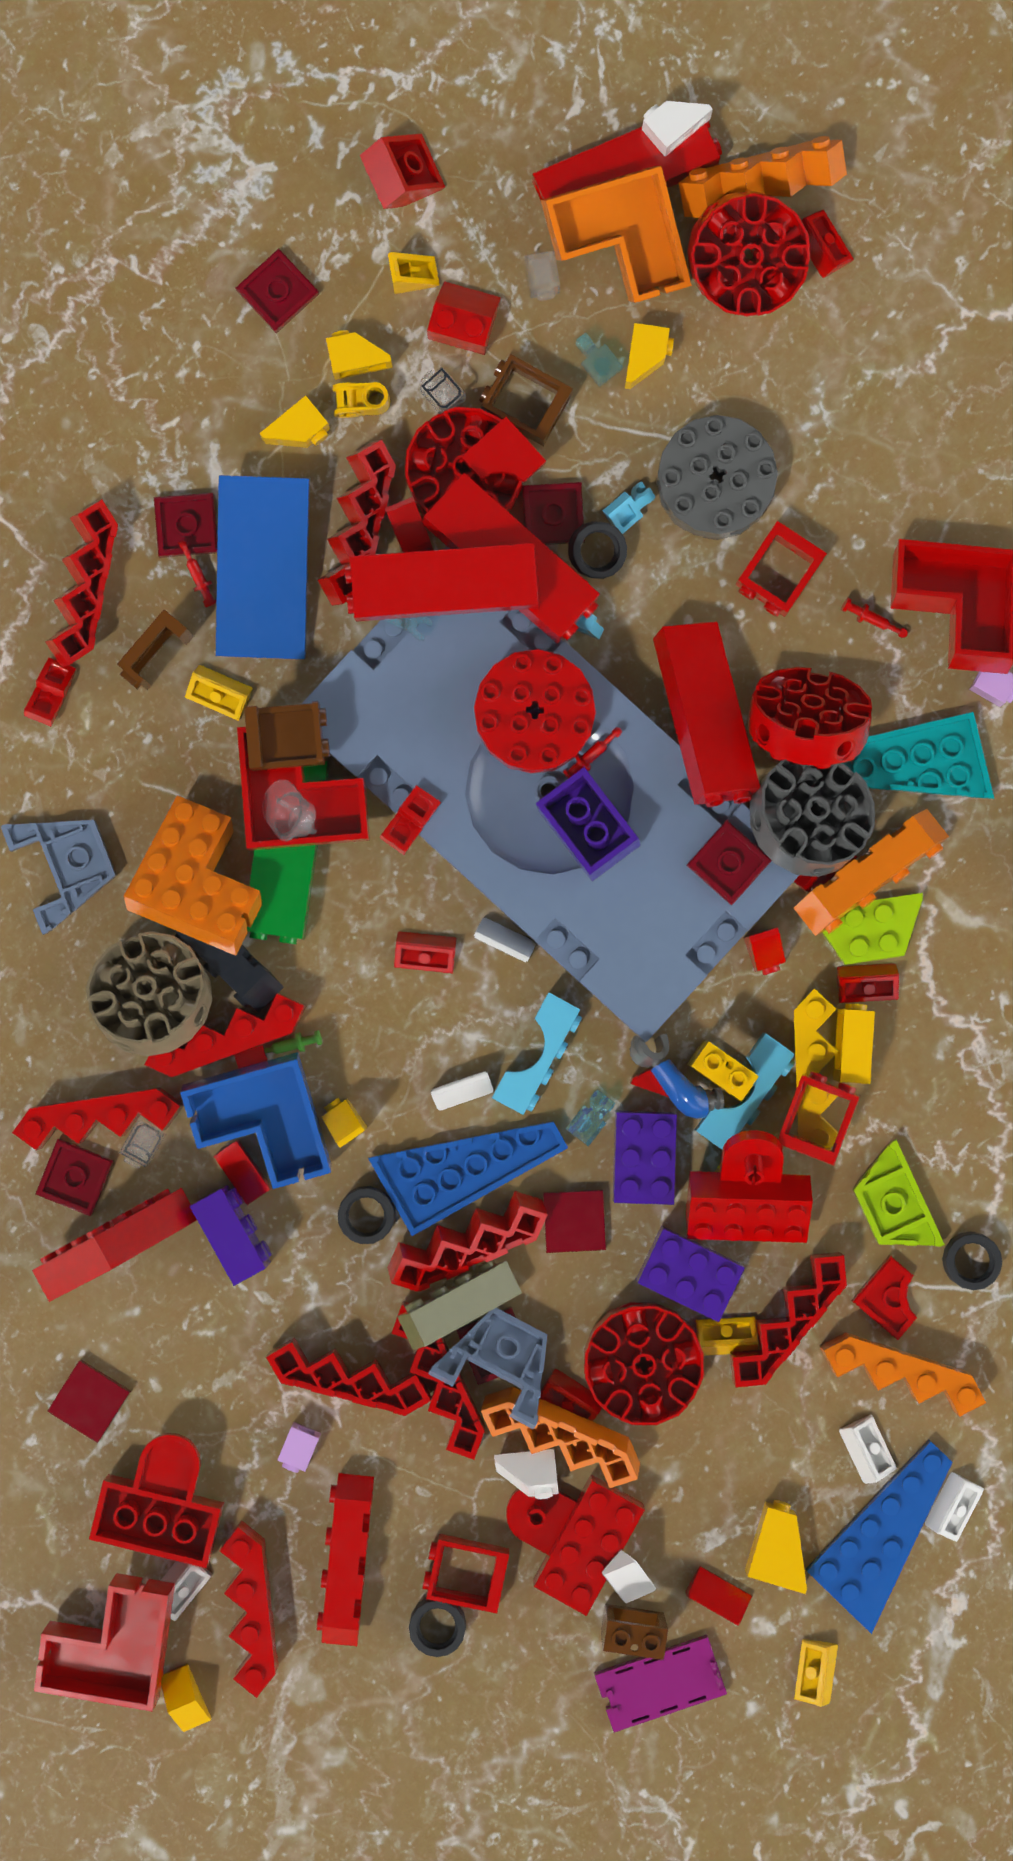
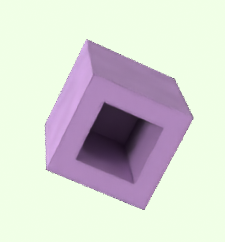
M979 672L969 690L1001 707L1006 701L1009 703L1013 701V673Z
M293 1422L278 1458V1461L283 1462L282 1467L298 1473L299 1470L305 1472L321 1433Z

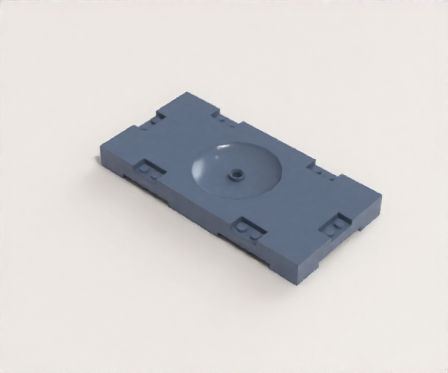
M519 610L380 620L354 650H351L302 703L309 704L312 701H318L320 708H326L327 726L322 727L323 739L328 738L330 754L356 778H364L365 786L395 814L416 785L439 800L441 804L419 836L645 1042L654 1035L707 977L708 973L799 876L771 861L731 906L691 871L686 865L726 820L763 852L758 846L750 826V810L743 803L735 804L734 801H724L722 804L714 807H707L706 804L694 805L680 746L566 641L561 640L556 644ZM540 649L560 654L581 669L593 689L596 715L590 738L579 754L583 755L598 740H605L615 727H619L622 730L621 736L615 737L607 744V750L590 764L592 768L588 773L638 836L641 846L594 881H591L539 813L535 804L543 798L540 790L544 785L551 784L557 788L568 779L564 775L563 770L565 768L570 769L577 762L576 758L555 771L530 774L506 767L489 753L478 735L474 705L479 685L494 664L515 652ZM532 705L530 710H526V713H531L532 719H537L538 714L544 713L538 709V705Z

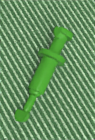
M319 1030L314 1031L313 1035L302 1037L299 1032L295 1034V1038L273 1043L271 1047L265 1048L266 1054L271 1052L280 1054L296 1049L304 1052L306 1045L314 1043L322 1045V1037Z

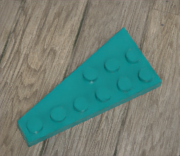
M974 712L869 736L861 753L852 761L842 763L853 773L857 772L864 779L869 789L995 799Z

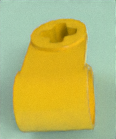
M347 382L333 385V391L336 392L337 409L334 410L335 417L353 418L365 415L384 414L390 407L389 393L381 383ZM378 392L384 395L381 403L377 405L369 403V397L373 393Z

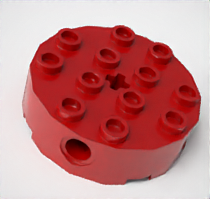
M750 190L727 194L708 206L692 228L687 248L690 275L702 295L726 313L746 317L770 314L791 301L806 280L810 260L809 234L798 214L772 195ZM747 248L752 250L753 257L750 260L745 257L744 251Z
M454 407L433 416L416 430L406 451L405 477L411 496L424 515L462 476L459 469H462L466 463L461 459V456L502 420L501 418L480 408ZM469 467L471 472H467L466 475L509 512L522 490L523 482L517 477L505 473L490 475L481 481Z
M540 649L515 652L494 664L479 685L474 705L477 732L489 753L506 767L530 774L555 771L576 758L590 738L596 715L593 689L581 669L560 654ZM532 705H538V709L544 712L538 714L537 719H532L531 713H526V710H530Z
M807 667L779 669L762 677L756 684V690L752 694L748 725L753 741L768 751L772 758L827 769L834 764L852 761L861 753L867 743L872 720L871 698L861 686L843 675L830 671L829 676L811 673L812 668Z
M629 1302L610 1310L592 1328L584 1348V1374L594 1400L611 1416L631 1425H658L679 1416L695 1398L704 1378V1353L693 1328L675 1310L655 1302ZM641 1357H645L647 1361L651 1360V1362L647 1363V1369L642 1370L640 1365H635L640 1362Z

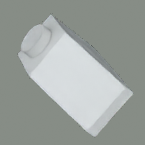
M666 101L660 107L656 104L644 114L643 117L645 119L643 120L642 131L666 157L711 119L713 109L709 104Z
M547 1449L534 1454L528 1451L494 1455L496 1472L528 1497L535 1496L537 1499H547L552 1497L553 1494H559L554 1449Z

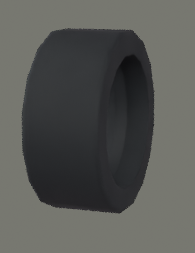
M591 521L582 524L573 532L568 543V556L571 564L579 573L590 578L604 579L613 576L622 568L627 558V544L623 534L615 526L606 522ZM595 532L608 535L614 545V555L611 561L600 568L587 565L581 556L583 540L589 534Z
M372 1186L359 1187L349 1192L342 1200L338 1210V1224L343 1234L351 1241L359 1244H374L384 1239L391 1231L395 1220V1209L390 1197L382 1190ZM361 1198L375 1199L384 1210L382 1225L371 1233L357 1231L349 1220V1211L352 1204Z
M975 1232L960 1233L952 1238L944 1248L942 1257L944 1271L950 1280L964 1289L973 1291L985 1289L993 1284L1000 1275L1002 1268L1001 1252L995 1242L983 1234ZM971 1243L984 1247L990 1259L989 1267L985 1274L973 1279L962 1276L955 1266V1256L962 1246Z
M425 1598L412 1611L409 1623L410 1638L415 1647L425 1655L433 1657L447 1656L457 1650L464 1640L466 1620L460 1606ZM437 1608L449 1612L455 1621V1631L452 1637L446 1642L439 1644L426 1640L420 1630V1621L423 1615L429 1610Z

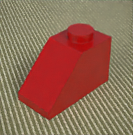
M413 497L385 508L402 553L433 550Z
M778 927L744 938L755 972L762 970L763 975L774 973L780 970L779 964L786 962Z

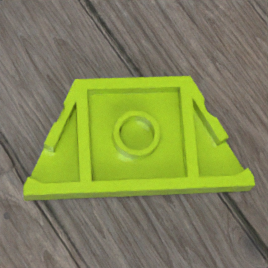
M923 893L874 900L864 909L859 905L841 918L843 924L830 934L824 931L822 932L823 936L831 944L844 965L905 956L923 900Z
M894 1139L887 1145L853 1188V1192L875 1240L879 1245L944 1246L942 1237L897 1140Z

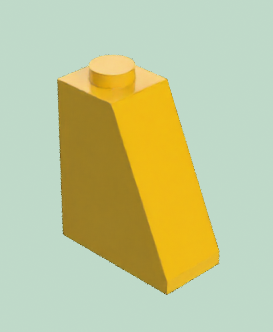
M774 1500L773 1504L765 1502L746 1564V1575L756 1580L806 1594L807 1585L797 1515L794 1510L790 1509L791 1505L780 1500Z

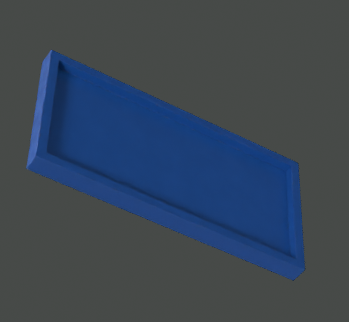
M219 475L216 656L306 659L310 478Z

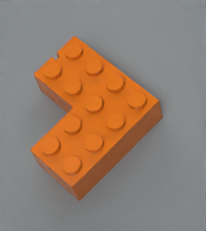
M653 166L541 200L556 260H567L614 245L628 301L633 303L660 296V292L670 293L692 286L662 166Z
M177 795L123 896L127 910L236 956L248 934L247 926L251 928L262 906V900L259 890L214 872L234 833L232 818Z

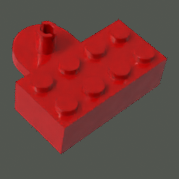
M749 1130L735 1134L723 1146L720 1172L690 1171L686 1205L687 1239L807 1243L813 1204L811 1175L782 1174L784 1164L783 1146L774 1135L759 1130Z
M177 1433L158 1435L143 1449L135 1480L108 1474L102 1483L89 1540L207 1568L211 1560L225 1502L194 1495L201 1467L200 1454L194 1443L187 1437Z
M592 1474L577 1500L559 1490V1494H553L550 1498L537 1499L535 1496L528 1497L517 1488L507 1503L506 1518L508 1526L518 1539L547 1554L533 1578L534 1587L587 1616L607 1580L602 1571L619 1551H623L645 1511L644 1504L615 1487L609 1488L608 1483Z

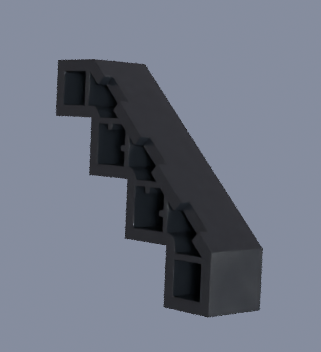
M174 930L176 932L174 936L190 946L206 962L203 965L204 968L213 977L217 978L220 976L236 992L233 995L234 998L245 1008L251 1005L257 1012H260L284 988L276 977L254 958L243 944L235 956Z

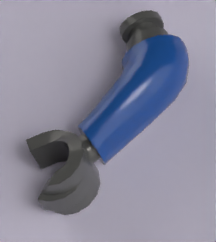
M661 1034L654 1039L656 1053L652 1052L645 1041L637 1035L632 1038L630 1046L632 1060L641 1067H653L651 1072L676 1108L685 1116L694 1119L706 1118L708 1112L713 1111L714 1107L717 1110L724 1108V1095L719 1087L713 1088L711 1092L709 1089L704 1090L700 1085L695 1086L677 1069L670 1059H665L669 1051L667 1034Z

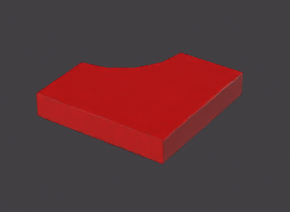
M507 417L502 419L461 456V459L481 481L490 475L505 473L513 475L525 483L546 464L543 456Z
M889 1255L851 1301L897 1340L901 1338L917 1319L910 1309L907 1299L908 1285L914 1275Z

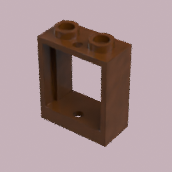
M510 354L507 361L501 360L494 372V376L497 378L493 386L487 385L479 399L482 402L481 409L501 419L507 417L525 437L544 447L572 396L573 388ZM513 371L556 394L536 430L494 407Z
M605 1604L601 1627L603 1651L664 1660L668 1635L664 1612ZM633 1644H636L638 1646V1649L636 1651H633L631 1649V1646Z

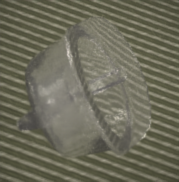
M288 780L274 782L264 796L263 815L281 841H289L292 838H304L308 834H316L317 829L314 825L316 809L314 805L305 799Z

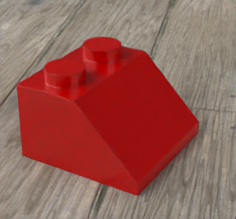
M422 133L381 137L360 154L365 170L369 175L383 209L407 206L445 188Z
M444 281L435 301L427 328L428 339L485 355L501 297Z

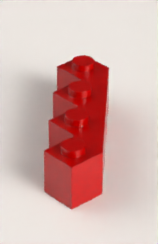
M382 439L369 443L346 457L361 484L337 498L351 525L327 539L341 563V566L318 579L332 606L344 604L347 602V596L352 595V583L346 584L345 565H350V556L376 554L380 537L378 536L381 521L385 516V508L389 499L388 491L396 469V464Z
M102 499L70 517V520L86 544L62 558L63 563L77 585L53 600L69 624L67 628L45 641L61 667L69 666L94 650L95 634L104 600L103 593L106 579L109 575L114 538L118 530L116 520Z
M277 993L265 1019L242 1008H237L225 1033L203 1024L194 1037L188 1041L186 1047L180 1046L169 1053L148 1056L144 1065L169 1077H175L295 1032L306 1005Z
M159 1087L38 1106L27 1111L12 1133L33 1149L39 1150L44 1147L56 1129L63 1132L76 1143H82L98 1122L119 1137H123L128 1133L140 1115L163 1131L170 1126L184 1104Z
M515 1191L504 1216L476 1208L465 1233L437 1225L427 1250L398 1242L387 1267L391 1284L421 1292L430 1288V1284L444 1278L447 1280L469 1271V1267L484 1260L487 1263L507 1254L509 1249L523 1243L528 1245L536 1241L548 1216L542 1199Z
M833 1252L810 1255L813 1284L783 1287L786 1317L756 1320L759 1350L730 1352L732 1382L735 1388L766 1385L779 1366L787 1360L800 1344L802 1338L828 1310L827 1308L834 1299L846 1288L845 1258L842 1253Z
M402 1302L398 1316L406 1312L405 1306L410 1303ZM397 1317L392 1334L408 1339ZM442 1337L426 1347L417 1349L410 1373L437 1382L428 1411L455 1421L447 1441L446 1450L475 1460L485 1432V1425L461 1374L459 1373L453 1386L428 1374L432 1366L449 1352L445 1339Z
M295 1337L270 1351L266 1356L281 1384L292 1387L296 1386L326 1396L349 1400L360 1405L391 1411L394 1414L406 1416L429 1403L432 1399V1394L419 1375L410 1373L391 1385L377 1359L351 1374L336 1348L309 1363Z
M338 1473L337 1485L331 1484L329 1503H334L332 1527H327L325 1545L330 1546L328 1570H322L321 1588H326L324 1612H318L316 1628L317 1631H322L321 1643L356 1647L358 1645L374 1476Z
M241 1520L224 1541L219 1551L241 1568L224 1592L227 1597L245 1610L232 1627L228 1637L250 1653L236 1670L233 1680L257 1698L275 1676L279 1664L276 1652L265 1538Z

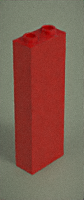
M709 120L666 157L642 131V127H639L533 173L532 183L541 202V200L646 168L662 166L666 186L669 188L689 176V172L692 170L719 165L722 149L716 137L712 139L708 130L710 128Z
M465 473L424 515L422 524L450 549L534 543L539 608L519 611L556 644L562 638L568 641L579 629L576 623L582 616L588 619L599 607L596 601L600 593Z
M534 543L350 556V565H345L346 584L352 583V595L347 596L348 614H354L356 622L539 608Z
M718 622L662 626L653 638L694 805L706 804L707 807H714L722 804L724 801H734L735 804L747 802L759 790L760 783Z

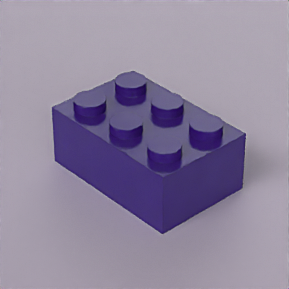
M585 767L535 803L539 813L591 881H594L641 846L638 836Z
M615 1111L614 1203L674 1205L676 1113Z
M227 1184L195 1202L190 1208L230 1281L235 1286L266 1269L271 1263L269 1257L272 1256V1253L264 1240L261 1242L258 1240L255 1234L258 1228L251 1215L245 1216L240 1207L243 1201L236 1188L230 1189Z
M661 1225L636 1277V1281L642 1286L719 1322L745 1267Z

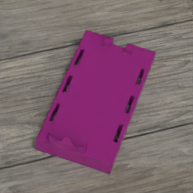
M708 1635L666 1648L664 1660L656 1659L644 1663L652 1660V1658L639 1657L594 1672L601 1697H608L610 1705L606 1706V1712L614 1733L727 1695ZM689 1647V1649H686V1650H683V1651H680V1652H677V1653H674V1654L672 1653V1652H675V1651H678V1650H681V1649H684V1648ZM633 1666V1668L616 1673V1671Z

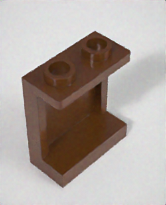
M164 609L117 663L123 669L120 675L137 690L141 685L148 690L151 685L139 675L142 669L172 634L185 645L194 636Z
M312 701L309 704L262 708L257 706L244 707L249 768L252 771L325 765L324 757H330L328 738L323 739L322 727L327 726L326 708H320L318 701Z

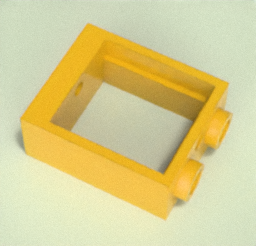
M845 1003V1009H837L835 1048L838 1052L834 1056V1081L861 1084L871 1083L875 1011H867V1005Z
M706 1040L702 1041L687 1063L688 1066L740 1101L744 1099L759 1077Z

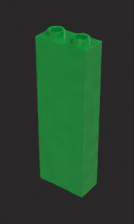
M325 761V765L304 766L305 783L327 781L329 762ZM318 845L254 850L249 886L260 891L262 906L251 928L247 926V930L250 932L249 938L267 940L268 935L280 936L279 942L296 945L297 939H305Z

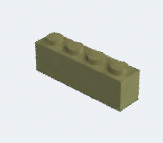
M494 1260L484 1263L478 1266L479 1272L471 1276L469 1272L454 1279L455 1285L447 1289L445 1285L430 1292L431 1298L423 1302L422 1299H418L406 1305V1312L397 1317L412 1349L426 1347L522 1294L507 1261L495 1263Z

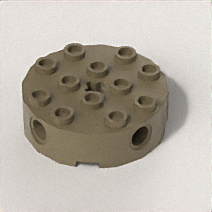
M154 931L139 933L137 937L129 938L124 942L120 940L108 947L93 965L86 985L89 1011L102 1033L110 1042L124 1052L142 1056L169 1053L190 1041L206 1022L212 1003L210 978L192 948L174 935Z

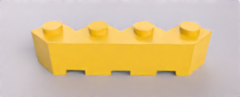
M815 988L794 1010L797 1087L803 1074L809 1076L811 1071L819 1073L838 1052L817 1031L837 1008ZM810 1085L807 1086L798 1110L799 1137L830 1149L832 1148L838 1131L821 1114L838 1096Z

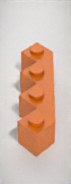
M820 136L808 142L789 147H778L770 152L747 158H736L731 162L709 168L692 170L689 172V176L679 182L684 216L699 218L708 206L727 194L750 190L772 196L792 197L806 185L833 186L847 175L842 140H830L828 136Z
M925 809L905 821L900 829L891 835H886L870 847L869 851L858 860L854 859L836 872L831 880L824 885L820 884L794 907V910L815 936L824 931L830 934L843 924L841 918L847 912L859 905L862 909L870 905L877 898L874 893L882 886L891 881L897 884L910 874L908 868L917 860L925 856L931 859L942 851L943 846L941 844L949 835L929 810Z
M847 1332L820 1345L826 1360L837 1378L863 1365L873 1386L878 1391L903 1378L913 1398L919 1404L944 1392L953 1411L959 1417L986 1404L973 1376L965 1370L910 1354Z
M510 1387L485 1396L481 1413L492 1437L520 1428L531 1454L559 1445L570 1471L599 1462L609 1488L638 1479L640 1461L629 1437L540 1398L537 1413L538 1422L535 1428L532 1429L509 1417L521 1390Z

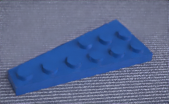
M554 1121L372 1156L368 1157L411 1236H414L566 1150L568 1146Z
M930 1440L921 1447L806 1568V1571L871 1634L953 1463Z

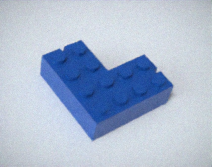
M298 1052L182 1085L180 1094L187 1117H192L190 1127L197 1149L256 1133L273 1189L299 1182L300 1168H304L303 1176L305 1180L331 1173L332 1163Z

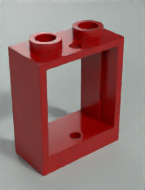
M777 521L735 585L740 588L738 592L747 599L753 601L756 598L764 603L763 608L773 616L778 617L780 614L785 617L827 553ZM773 540L811 564L786 603L749 579V576Z
M811 1071L809 1076L806 1074L801 1076L778 1139L784 1147L834 1166L861 1095L855 1094L857 1088L842 1082H839L838 1087L826 1082L828 1077ZM808 1085L850 1101L832 1149L790 1133Z
M439 1534L438 1542H431L428 1557L429 1560H434L432 1571H425L422 1589L428 1590L426 1599L497 1614L509 1559V1548ZM444 1547L495 1557L487 1597L436 1587Z

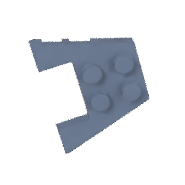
M96 820L5 824L0 826L11 852L40 841L61 895L60 899L33 909L43 935L52 931L117 876Z
M495 1308L489 1311L449 1352L436 1362L428 1374L453 1386L466 1360L521 1388V1392L509 1417L534 1429L538 1422L537 1413L539 1398L541 1397L540 1387L544 1370L547 1334Z

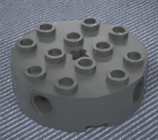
M713 415L695 419L674 433L662 452L656 484L661 505L675 525L693 535L720 540L738 536L760 520L774 497L778 471L773 450L760 431L741 419ZM714 472L717 475L723 476L721 483H718L716 479H710Z
M782 760L759 782L760 788L750 801V826L758 846L774 864L795 875L819 877L838 871L865 847L875 827V803L866 782L857 772L853 773L842 763L831 765L827 769H820L813 765H801Z

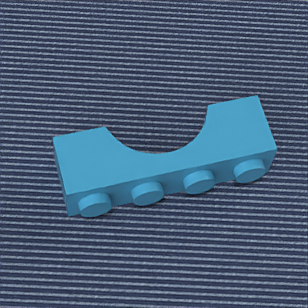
M548 992L534 1018L544 1034L543 1053L539 1060L528 1069L506 1071L492 1096L494 1100L524 1115L526 1109L532 1112L540 1097L535 1094L539 1085L543 1084L546 1086L554 1071L550 1068L555 1057L560 1059L568 1046V1043L564 1042L569 1031L574 1033L582 1020V1017L578 1015L579 1008Z
M762 1033L746 1056L752 1071L759 1076L748 1096L739 1104L731 1107H724L719 1110L714 1107V1110L709 1111L708 1116L702 1118L694 1130L723 1150V1146L729 1138L740 1133L746 1123L751 1125L760 1113L757 1107L763 1099L768 1101L778 1088L774 1083L780 1075L785 1077L795 1064L791 1060L795 1054L768 1034Z

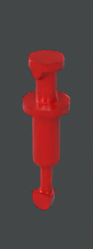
M185 541L178 542L180 550H183L188 560L186 566L196 585L193 588L194 592L200 590L204 598L202 602L205 608L216 604L217 599L214 600L208 588L209 585L213 584L212 581L207 582L197 559L192 558L187 548L188 544Z
M849 597L844 601L841 611L846 612L848 610L858 615L857 622L861 623L864 620L882 630L888 628L897 633L901 638L907 637L908 631L906 629H900L890 624L889 619L869 610L870 605L864 604L863 607L852 603V599Z
M615 727L605 740H598L583 755L578 754L576 756L577 762L570 769L565 768L563 770L564 775L569 779L584 767L587 771L591 770L590 764L607 750V744L615 737L621 736V728Z

